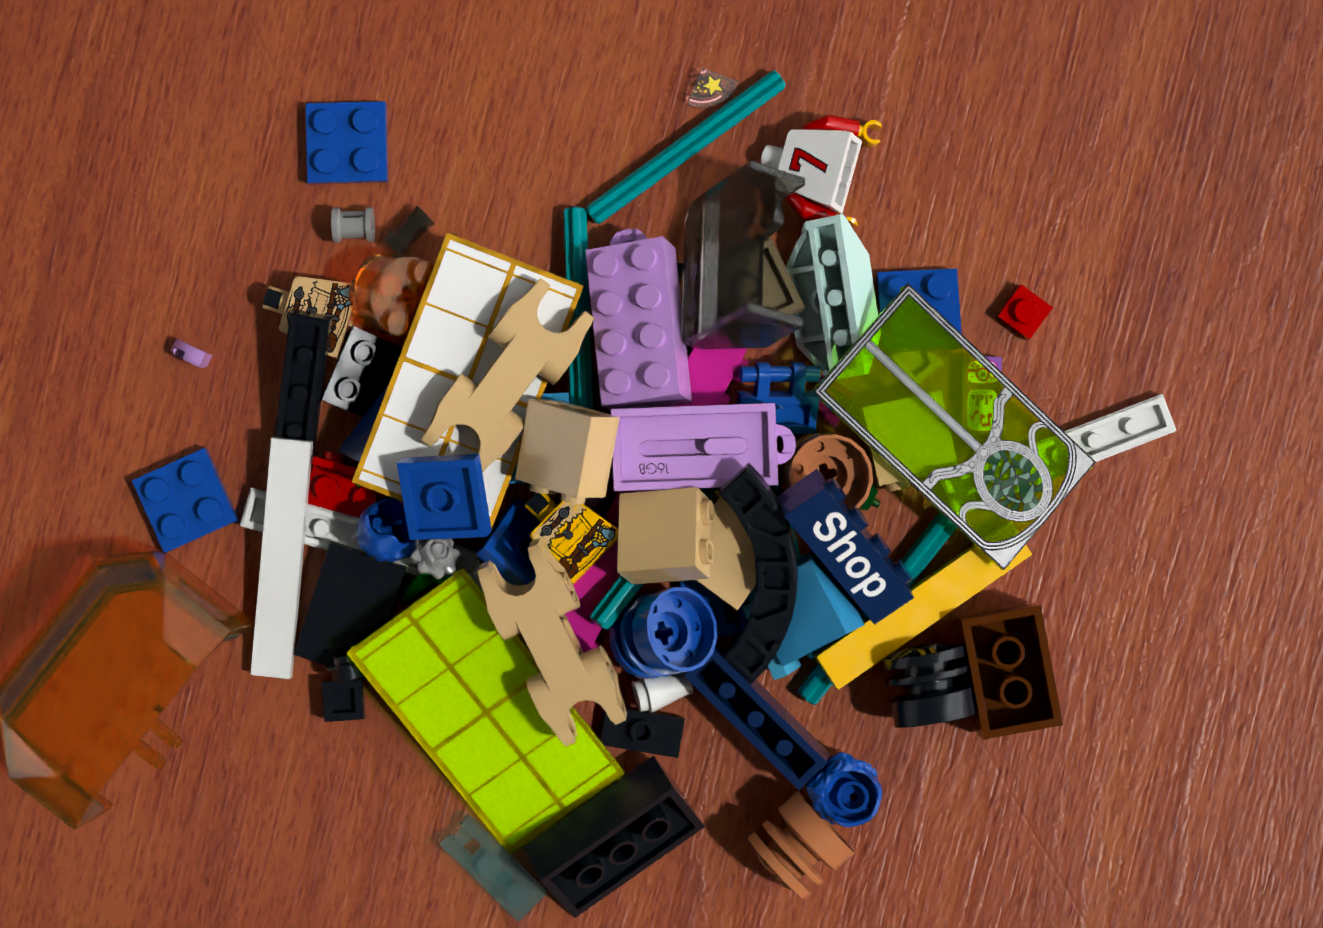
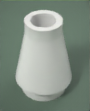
M686 672L654 679L632 681L633 695L639 712L649 710L650 713H653L686 695L693 694L692 683L684 676Z

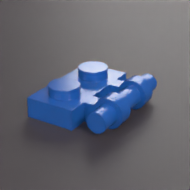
M756 362L754 366H740V382H754V391H738L737 404L775 403L776 424L787 427L793 434L816 433L819 397L813 391H805V383L820 381V367L805 366L804 362H791L789 366H770L769 362ZM770 382H789V391H770Z

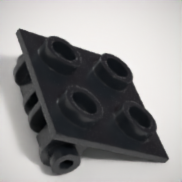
M352 326L321 400L363 417L391 380L403 348Z

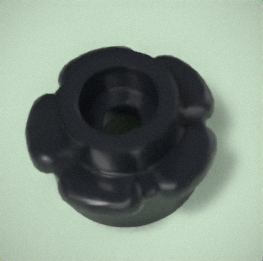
M351 654L333 657L334 665L327 667V671L332 673L333 682L348 681L365 676L363 669Z

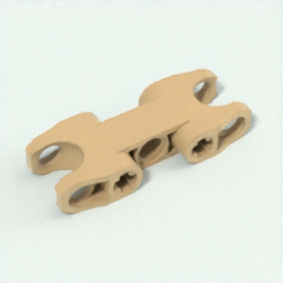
M540 278L521 299L507 309L488 337L504 348L478 384L462 373L457 377L437 404L434 416L421 441L427 446L432 447L449 427L463 425L470 428L478 440L476 454H480L483 473L491 463L506 453L524 428L525 420L512 411L515 404L537 374L552 385L560 379L578 355L581 343L594 317L585 311L575 319L565 332L552 333L546 330L539 322L537 310L542 298L548 292L550 284Z
M538 538L529 542L530 546L527 548L536 574L535 579L530 583L521 586L510 584L504 580L491 560L480 564L477 572L485 595L487 611L500 636L507 640L520 633L522 634L540 670L539 673L526 678L529 694L541 718L550 726L558 739L566 747L575 743L578 736L576 725L570 712L571 707L577 702L588 700L598 703L615 725L626 721L627 711L620 692L617 673L605 649L600 645L589 651H583L565 613L580 607L578 595L565 568L553 556L542 539Z

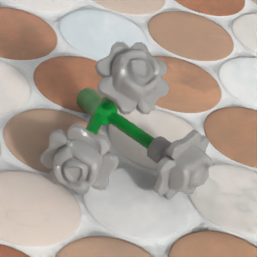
M455 538L415 541L416 549L411 554V559L413 562L419 563L417 566L419 574L400 589L399 597L401 600L410 603L430 585L441 584L453 575L456 570V561L460 557L459 550L453 548ZM478 557L473 568L465 571L483 592L477 570L479 565L484 562Z

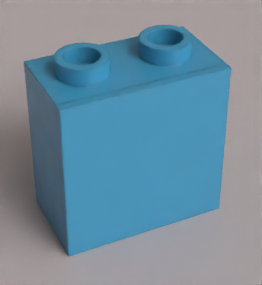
M811 552L797 558L799 574L794 613L787 633L776 654L782 666L865 625L850 595L818 557L813 558ZM756 590L750 592L747 596L752 607Z

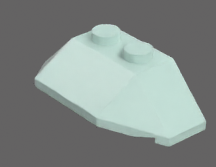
M844 214L806 221L801 230L802 234L795 244L786 265V269L805 306L804 311L792 316L796 345L815 366L820 367L825 377L878 318L869 253ZM880 330L871 339L876 345L881 334ZM864 347L837 379L868 374L873 355Z

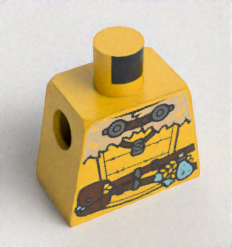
M536 493L525 505V508L541 522L530 533V538L532 541L538 538L542 539L553 556L565 568L573 585L618 540V527L585 504L562 501L557 505L547 494Z

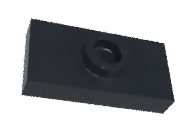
M626 708V721L615 725L605 711L600 740L604 746L674 758L679 757L685 722L684 717L655 712L650 713L649 711L639 712L637 709Z

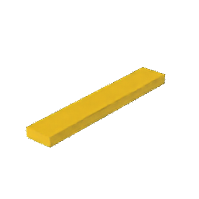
M1007 521L983 539L989 542L1003 541L1017 535L1018 531L1011 521ZM973 544L911 587L914 596L912 600L875 625L869 618L863 621L864 626L836 639L813 656L834 688L839 690L1026 560L1032 553L1027 545H1025L1005 570H1003L979 546Z

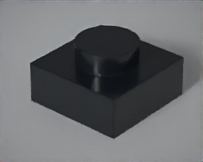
M363 678L342 682H333V680L322 682L324 722L361 720L366 718Z

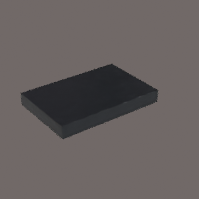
M334 541L330 542L293 655L325 666H333V657L350 654L348 652L350 649L390 621L407 566L395 562L377 561L373 556L367 555L366 552ZM366 673L364 677H361L363 679L370 680Z

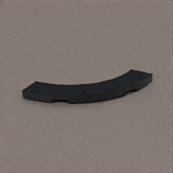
M748 462L720 489L719 495L728 503L739 518L747 536L750 537L755 555L756 594L754 604L743 629L723 654V657L752 684L775 657L787 633L797 598L799 572L797 551L789 522L784 517L779 501L772 489Z

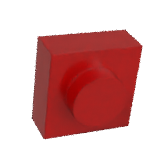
M1021 284L996 318L1028 341L1053 307Z

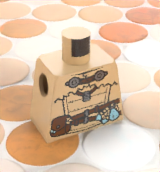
M295 276L290 292L273 286L268 287L263 301V309L283 314L279 330L288 334L290 312L294 309L333 317L328 355L338 359L352 328L364 288L353 283Z

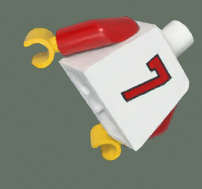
M826 115L805 123L801 130H790L787 134L784 148L766 145L762 152L761 165L763 168L777 171L775 184L784 190V200L802 219L811 221L834 216L836 213L843 214L861 144L869 148L881 142L878 139H870L866 130L867 128L880 130L882 125L879 121L870 120L862 126L858 120ZM846 217L850 224L858 226L854 218Z

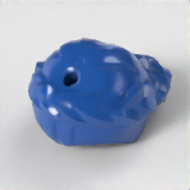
M390 497L380 500L367 507L360 514L356 536L359 546L367 555L373 556L377 561L388 562L411 557V554L416 549V540L409 539L404 506L399 503L398 499Z
M839 752L836 756H831L824 769L818 771L806 785V791L812 800L813 809L831 825L836 824L842 827L863 825L870 822L878 813L882 798V785L878 780L877 770L872 768L871 764L857 760L847 753ZM856 793L858 796L857 800H851L850 795Z

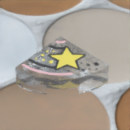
M701 67L687 106L704 109L718 105L733 94L739 81Z

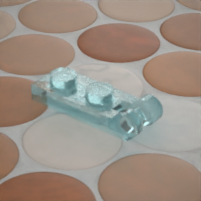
M468 814L460 822L462 827L453 836L448 834L440 844L450 856L456 859L519 922L547 894V891L475 818ZM474 838L481 846L471 855L464 846Z

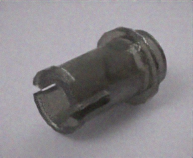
M416 206L393 231L390 228L386 231L388 235L383 240L397 255L401 256L404 252L409 254L411 252L409 247L435 223L421 208Z

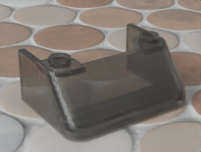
M749 161L691 203L685 218L681 337L686 346L701 350L767 348L803 327V319L778 312L771 307H762L764 240L781 228L784 221L782 200L805 186L804 177Z

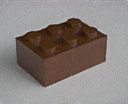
M1033 603L957 617L956 623L960 644L965 645L967 654L963 656L964 664L967 663L970 670L966 672L968 685L973 686L977 713L974 714L977 735L985 740L1063 725L1041 605Z

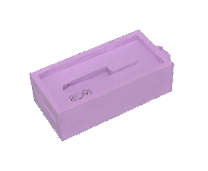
M625 229L617 232L612 237L610 246L585 250L592 317H594L593 328L601 406L611 412V409L667 407L692 403L676 249L663 236L648 239L638 229Z
M775 403L611 409V415L620 417L613 451L614 492L698 487L699 489L722 488L748 462L757 470L769 486H777L778 465L790 460L796 448L795 437L791 430L783 425L776 424ZM778 436L783 440V450L781 453L777 451Z

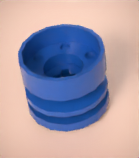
M685 587L667 588L655 593L633 597L609 628L610 646L616 661L622 668L639 679H654L670 674L690 672L703 666L713 654L717 641V622L711 606L699 593Z

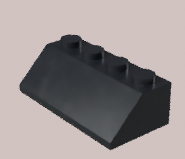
M653 755L611 786L603 789L601 793L581 807L570 812L568 816L548 830L540 833L522 848L539 880L570 914L576 918L705 826L673 779Z

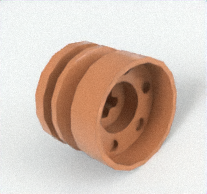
M825 432L807 434L797 439L792 458L780 464L779 467L780 485L783 492L814 470H819V465H821L823 468L830 469L831 474L825 476V479L828 481L830 478H834L844 491L846 498L843 501L849 508L855 505L859 509L868 498L873 483L872 464L865 450L850 438Z
M796 791L778 808L787 824L782 830L766 819L762 825L772 839L767 842L755 830L747 838L754 847L759 861L783 887L792 890L803 900H806L812 892L801 879L805 874L815 884L821 886L824 881L815 865L822 861L829 868L837 871L855 852L827 820L821 818L820 814L813 809L812 804L800 792Z

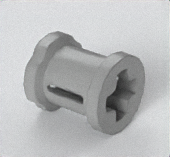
M333 207L331 212L333 243H340L342 239H366L367 242H374V208L367 207L365 211H341L339 207Z

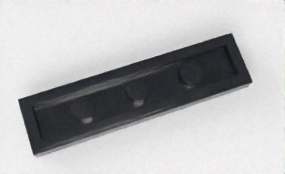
M294 309L290 312L274 437L313 441V457L315 454L333 317Z

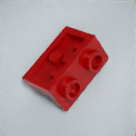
M324 451L323 458L313 456L311 460L313 467L310 474L308 504L359 518L360 514L367 507L389 497L352 483L357 467L346 464L347 456L329 451Z

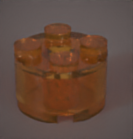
M381 252L368 257L359 266L361 270L356 279H352L349 289L350 304L355 316L373 330L398 337H407L434 266L430 262L416 257L391 252Z

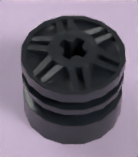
M942 642L921 644L904 648L902 651L882 659L884 670L902 669L901 674L885 679L887 686H905L906 689L905 694L889 700L896 728L932 725L961 719L977 713L973 686L965 684L954 685L953 683L954 677L970 671L969 665L967 663L950 665L949 660L967 655L964 644H946Z

